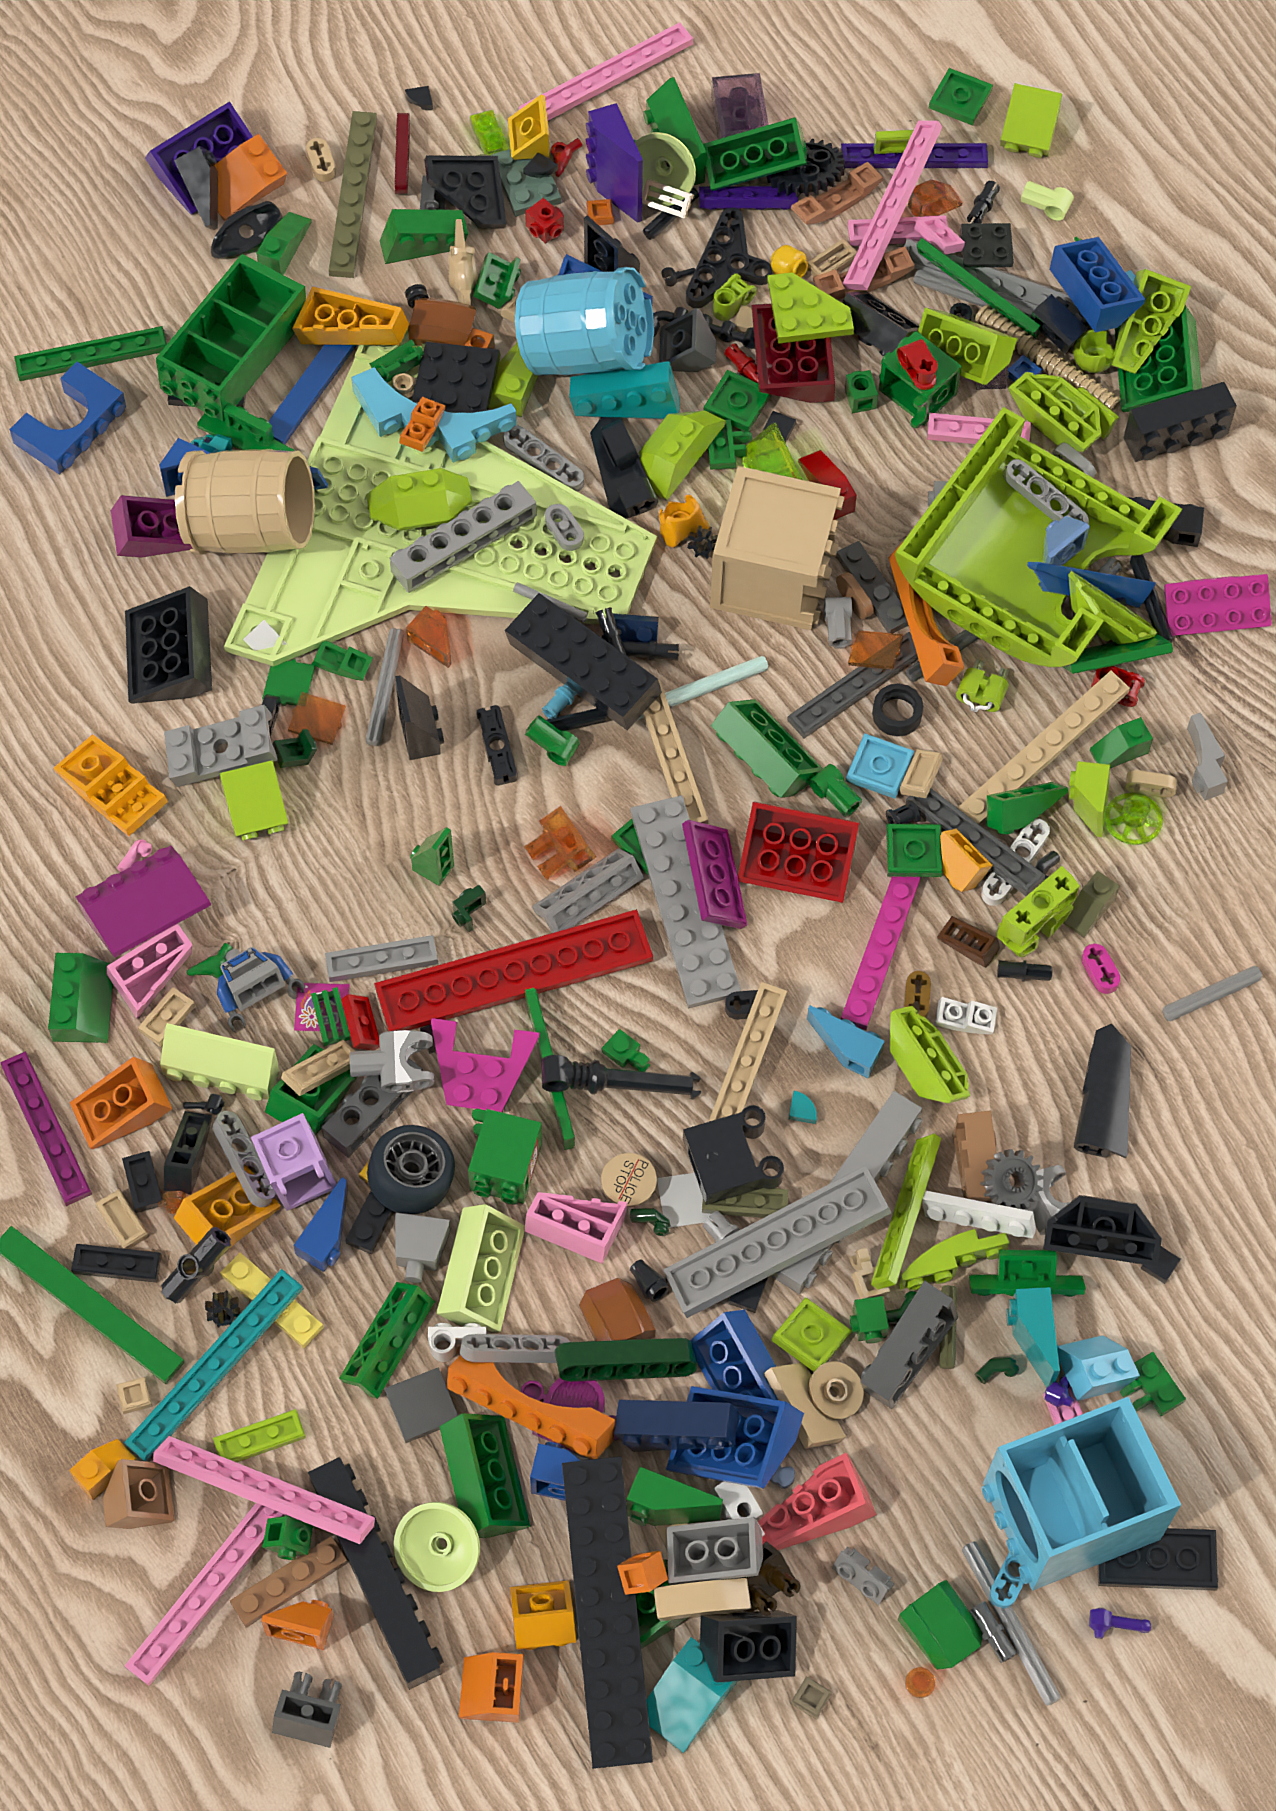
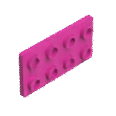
M1267 574L1187 580L1164 585L1166 616L1172 636L1266 627L1272 624Z

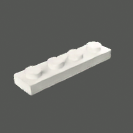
M925 1190L922 1204L925 1217L957 1223L962 1226L982 1228L987 1231L1012 1234L1016 1237L1022 1236L1033 1239L1036 1232L1032 1211Z

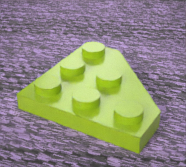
M794 273L767 275L778 343L854 334L851 311L848 306Z

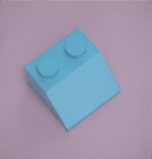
M1104 1335L1057 1346L1060 1364L1077 1401L1120 1391L1140 1376L1128 1349Z

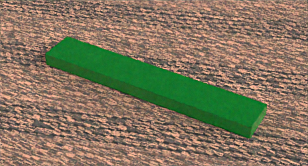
M921 238L916 244L920 255L986 304H989L993 309H996L998 313L1003 314L1004 317L1014 322L1016 326H1020L1023 331H1027L1028 335H1032L1036 339L1041 333V326L926 240Z
M163 326L17 355L14 356L19 381H25L67 372L76 362L89 368L157 354L164 349L167 342Z
M535 988L525 990V1001L533 1032L540 1033L536 1044L542 1061L544 1057L553 1055L537 991ZM563 1091L549 1092L564 1150L572 1149L575 1146V1135Z

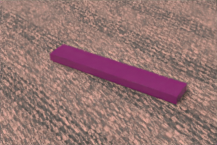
M26 1051L0 1062L65 1205L68 1206L92 1195Z

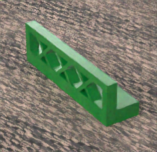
M396 1282L339 1379L343 1383L358 1386L370 1397L378 1399L435 1301L416 1285ZM402 1292H406L405 1295L403 1296L402 1300H400L399 1302H397V1300H398V1298L400 1297L401 1293H402ZM390 1318L389 1322L382 1327L385 1320ZM376 1342L374 1347L368 1351L370 1345ZM362 1366L357 1376L354 1377L353 1374L356 1371V1369Z

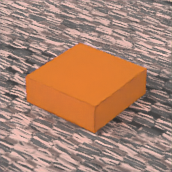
M611 199L587 201V213L598 225L614 224Z

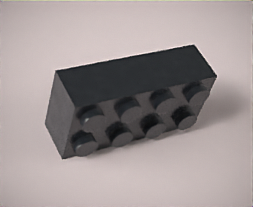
M1225 382L1217 383L1131 409L1123 438L1135 462L1141 460L1148 461L1164 453H1174L1187 446H1197L1210 439L1223 438L1229 434L1237 405Z

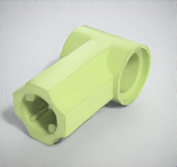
M1031 181L1026 183L1021 196V202L1044 210L1049 218L1056 221L1064 219L1074 199L1073 194L1066 188L1057 187L1052 190Z

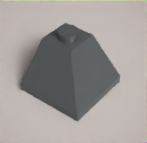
M695 308L661 327L659 363L669 361L672 371L699 372L716 363L717 341L700 309Z

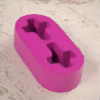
M1089 944L1085 947L1081 959L1086 972L1099 992L1104 994L1115 992L1120 983L1119 971L1102 945ZM1090 953H1093L1094 956H1100L1098 964L1095 959H1089ZM1103 972L1108 979L1113 978L1110 985L1107 981L1102 982Z

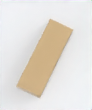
M342 1040L283 1072L281 1079L301 1096L349 1070L350 1052L355 1050Z

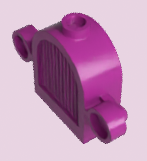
M559 1378L552 1384L546 1395L544 1394L543 1386L537 1381H527L521 1387L520 1392L544 1403L572 1408L591 1407L605 1414V1397L597 1381L569 1382ZM609 1415V1417L615 1419L616 1422V1416ZM532 1431V1434H533V1435H535V1436H537V1437H540V1438H542V1439H544V1440H547V1441H549V1442L556 1443V1442H554V1441H552V1440H550V1439H548V1438H546V1437H544V1436H542V1435H540V1434H538V1433ZM614 1434L613 1441H616L619 1438ZM563 1446V1448L578 1454L577 1452Z

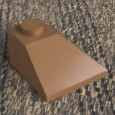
M119 1460L103 1496L106 1527L133 1529L173 1522L174 1512L169 1468L153 1462Z

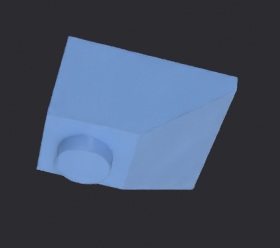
M1068 516L1063 517L1060 521L1054 520L1046 528L1043 563L1063 566L1084 549L1090 526L1086 522Z

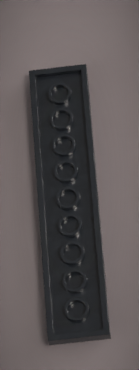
M622 1457L562 1463L592 1769L652 1763L653 1755L636 1593L625 1595L617 1567L632 1557Z

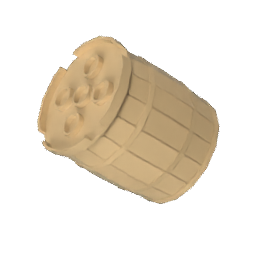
M273 449L226 450L206 454L199 450L186 452L180 461L178 472L183 473L182 485H176L175 487L176 519L183 543L191 544L193 549H190V552L193 555H204L210 552L228 554L274 552L306 547L311 538L314 524L315 499L310 467L305 456L300 451Z

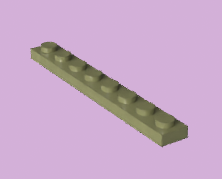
M352 111L329 264V276L354 278L377 113Z

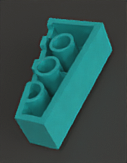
M669 361L648 364L639 370H625L623 368L610 372L570 377L569 398L575 416L665 419L668 414L680 413V396Z

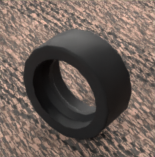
M900 683L887 685L875 696L872 710L874 723L879 730L887 735L898 737L914 732L920 725L924 705L922 697L917 690L909 685ZM892 699L904 700L913 707V715L904 721L891 720L884 715L882 711L883 704Z

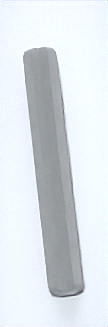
M1252 966L1164 1006L1162 1010L1163 1015L1167 1021L1175 1020L1260 981L1262 973L1257 966Z

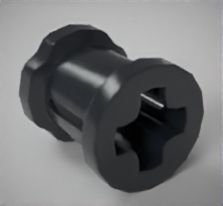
M912 800L906 801L905 805L895 810L889 809L886 811V818L889 824H909L913 821L916 823L921 821L918 808Z

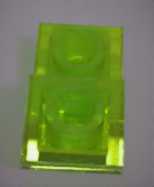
M493 110L470 115V123L483 154L491 156V154L508 150L502 129L498 126Z

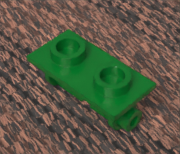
M411 339L372 361L369 365L371 368H375L384 381L388 383L395 375L405 373L421 363V356L424 355V352L420 346L416 347Z

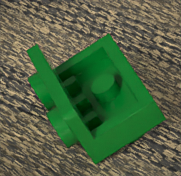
M488 252L484 257L473 297L497 309H500L506 302L509 303L515 293L513 285L521 273V269H519L521 259L516 257L510 263Z

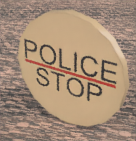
M624 1153L613 1157L604 1166L601 1175L602 1190L607 1198L615 1204H618V1201L627 1202V1207L639 1206L648 1201L655 1192L657 1184L656 1170L651 1162L643 1156L634 1153Z

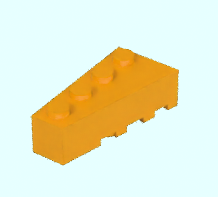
M312 286L292 329L301 344L400 345L409 322L401 307Z

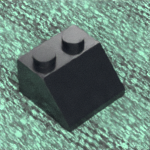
M1051 294L1032 312L1030 318L1041 326V332L1066 354L1088 330L1085 326L1087 322L1079 314L1073 315L1067 309L1068 304L1060 296L1055 298Z

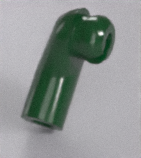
M1010 1356L993 1357L975 1373V1377L982 1384L988 1382L999 1372H1004L1008 1377H1014L1019 1372V1366L1016 1364V1360Z

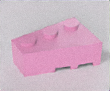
M176 924L107 966V976L136 1019L139 1018L192 954V943L179 924Z
M538 1192L526 1214L525 1232L603 1264L625 1220L627 1202L618 1201V1204L600 1202L601 1199L595 1198L588 1201L573 1199L574 1196Z

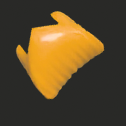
M685 495L686 503L669 501L664 512L662 508L659 510L661 536L669 547H676L681 541L688 538L690 532L696 534L699 525L702 529L710 527L700 504L692 495Z

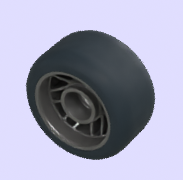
M403 1125L393 1128L381 1136L373 1148L367 1169L369 1187L377 1200L392 1211L410 1215L427 1212L438 1206L449 1191L455 1173L454 1155L444 1138L429 1128L419 1125Z

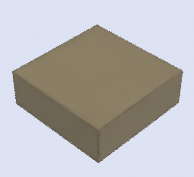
M806 1676L791 1704L817 1720L832 1695V1691Z

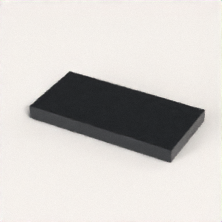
M1167 1528L1159 1541L1097 1565L1098 1586L1217 1591L1216 1530Z

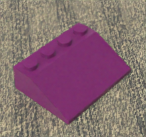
M172 845L159 849L152 856L133 863L131 867L109 876L105 881L94 887L86 888L81 894L75 896L87 923L114 958L211 906L210 900Z

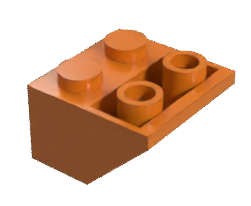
M492 1652L464 1657L459 1719L519 1723L524 1668L523 1654Z

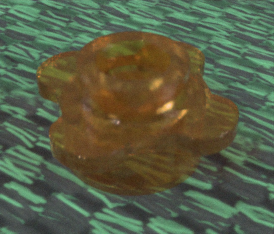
M182 1191L166 1192L163 1194V1200L158 1202V1206L164 1207L167 1213L176 1214L183 1199L186 1198V1193Z

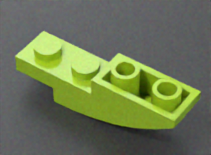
M973 1229L945 1239L924 1252L909 1265L901 1275L899 1282L900 1290L906 1288L910 1291L918 1290L924 1281L928 1283L936 1281L937 1284L946 1283L955 1277L958 1264L964 1267L986 1257L988 1260L997 1259L999 1250H1007L1009 1241L1006 1233L978 1239L976 1230Z

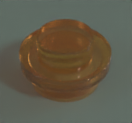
M917 1667L909 1671L905 1679V1687L909 1694L916 1698L928 1697L935 1688L934 1675L923 1667Z

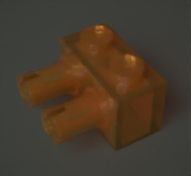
M561 806L539 820L544 829L542 830L543 833L524 846L533 860L551 847L557 848L555 855L537 866L546 880H549V878L566 866L567 868L571 867L576 872L597 857Z

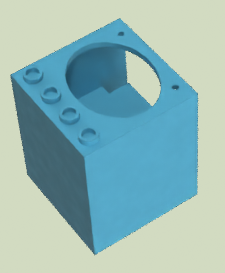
M1129 1396L998 1447L981 1487L985 1500L988 1503L991 1502L995 1509L994 1519L1000 1530L1004 1529L1008 1537L1006 1544L1010 1554L1013 1557L1016 1556L1020 1563V1576L1025 1584L1029 1583L1032 1591L1159 1541L1181 1507V1503Z

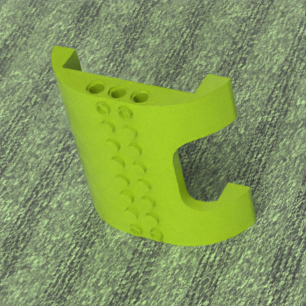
M1003 407L897 549L895 557L911 587L933 609L951 622L1019 660L1039 666L1062 667L1078 660L1104 620L1082 607L1074 618L1069 620L1061 611V606L1068 596L1042 591L1038 584L1040 580L1034 570L1029 569L1027 564L1028 562L1043 563L1046 528L1053 520L1004 480V468L1012 460H1022L1087 514L1090 528L1085 547L1063 565L1065 567L1087 570L1095 561L1104 557L1148 553L1157 547L1182 509L1160 496L1150 510L1146 509L1022 438L1021 433L1025 419ZM1015 469L1012 474L1017 476L1020 471ZM1026 477L1022 483L1025 485L1029 478ZM1030 484V489L1034 494L1040 495L1042 493V489L1038 484ZM1050 501V506L1053 510H1062L1059 501ZM1067 510L1062 516L1065 517L1069 511Z

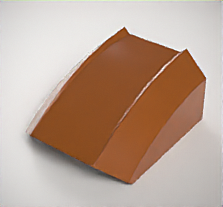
M444 299L415 300V306L408 326L409 340L412 339L417 346H422L425 342L464 346L471 332L476 308L464 303Z
M615 1278L585 1291L579 1307L594 1341L655 1338L656 1330L631 1283Z

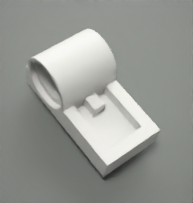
M438 1323L435 1327H428V1342L433 1358L440 1362L450 1361L455 1356L457 1347H461L464 1336L469 1334H487L486 1327H481V1325L476 1323H468L464 1327H452L448 1323ZM445 1340L450 1343V1346L445 1350H440L435 1347L439 1341Z

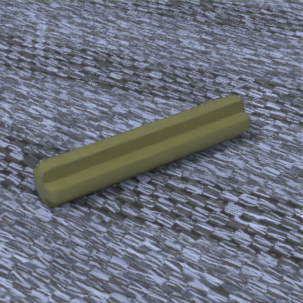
M949 1285L943 1286L941 1292L953 1299L957 1311V1288ZM956 1322L940 1342L939 1366L942 1369H953L955 1367Z

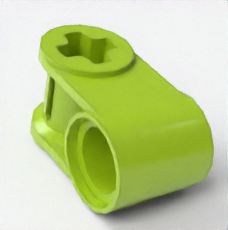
M737 273L732 275L714 293L713 316L720 321L730 320L739 312L741 305L746 306L752 301L756 295L757 287L745 283Z

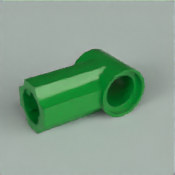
M540 715L535 717L524 734L546 750L548 758L560 766L568 764L580 745V741L575 735L567 731L558 730Z
M833 764L825 766L808 781L812 791L818 797L826 798L844 817L853 814L862 804V799L844 782L843 775Z

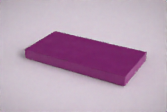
M692 820L682 823L701 921L738 929L747 926V920L728 829Z

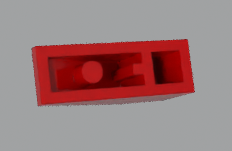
M821 450L798 459V463L809 482L841 488L840 496L844 497L842 509L835 510L833 520L855 512L857 494L845 474Z

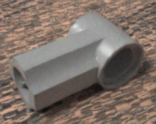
M825 597L824 618L828 625L829 646H833L835 649H843L851 645L852 641L850 624L852 619L851 597Z

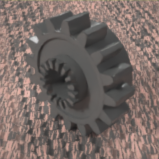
M1013 1149L1004 1150V1154L1002 1152L995 1153V1160H987L988 1168L981 1171V1174L984 1175V1181L980 1183L981 1186H985L986 1190L984 1196H989L992 1199V1204H1000L1017 1209L1030 1208L1029 1201L1035 1202L1038 1200L1034 1193L1043 1190L1041 1186L1037 1185L1038 1181L1044 1179L1042 1175L1036 1174L1040 1165L1032 1166L1033 1156L1024 1157L1023 1150H1018L1014 1153ZM1010 1174L1014 1178V1186L1010 1185Z

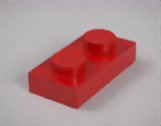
M347 994L341 1001L353 1047L364 1050L378 1049L379 1035L369 997Z

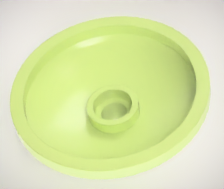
M655 132L646 134L635 141L643 159V190L646 180L650 179L690 193L695 183L696 168L691 153L680 140L666 133ZM664 161H667L670 167H667ZM653 186L650 187L651 191L680 201L685 198ZM650 195L647 197V200L664 206L674 205Z
M428 1502L410 1510L400 1521L394 1536V1554L400 1570L409 1581L427 1591L444 1592L460 1586L473 1574L479 1561L480 1541L474 1524L463 1511L448 1503ZM441 1538L447 1541L446 1548L441 1546Z

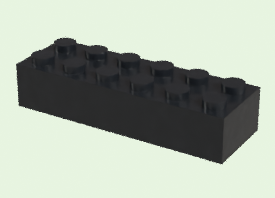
M540 593L533 598L504 630L511 646L627 731L662 693L658 678Z

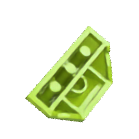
M1025 372L1008 388L1024 418L1057 446L1061 443H1067L1076 451L1084 452L1101 436L1099 407L1062 377Z
M705 410L673 413L665 417L639 451L641 465L657 496L665 500L670 498L726 424L725 420Z
M443 468L390 476L366 494L370 518L399 531L448 523L455 519L466 506L472 503L468 478Z
M1073 571L1068 574L1072 610L1076 614L1082 607L1103 619L1104 622L1096 634L1104 641L1108 642L1111 639L1117 644H1125L1152 638L1157 634L1148 621Z
M913 1006L893 1010L890 1015V1052L917 1095L944 1103H953L967 1099L970 1096L968 1074L940 1031L925 1017L917 1014L918 1011Z

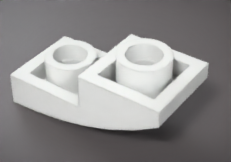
M941 997L938 1001L934 1025L961 1032L992 1035L997 1008L972 1000L969 1004Z

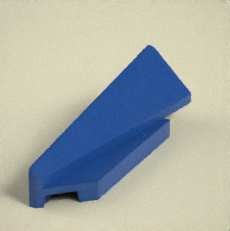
M1028 562L1027 564L1029 569L1034 570L1040 580L1038 584L1042 591L1070 596L1068 574L1073 571L1110 597H1124L1127 605L1140 608L1156 582L1042 562Z

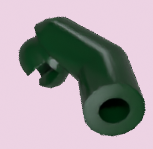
M654 1208L631 1209L630 1211L632 1223L649 1222L654 1226L653 1231L657 1236H666L669 1233L670 1221Z
M907 1292L904 1296L906 1299L899 1309L886 1311L888 1325L898 1323L917 1292Z

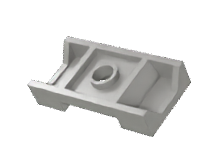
M260 705L239 711L240 717L192 729L190 725L165 731L169 779L177 787L220 776L222 772L271 760L277 761V755L270 740L268 721L272 719V714L267 707ZM228 743V748L225 752L217 753V749L221 744Z

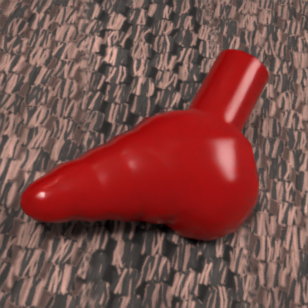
M579 138L567 145L563 142H556L552 145L550 152L554 157V162L558 164V170L555 172L557 177H560L572 158V153L583 146Z

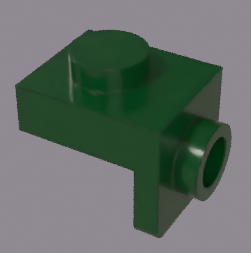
M302 729L297 738L275 740L272 743L280 768L308 765L317 751L316 742L308 729Z
M480 885L473 889L468 888L459 895V898L452 901V917L459 927L464 926L468 932L473 930V920L470 914L486 904V893Z

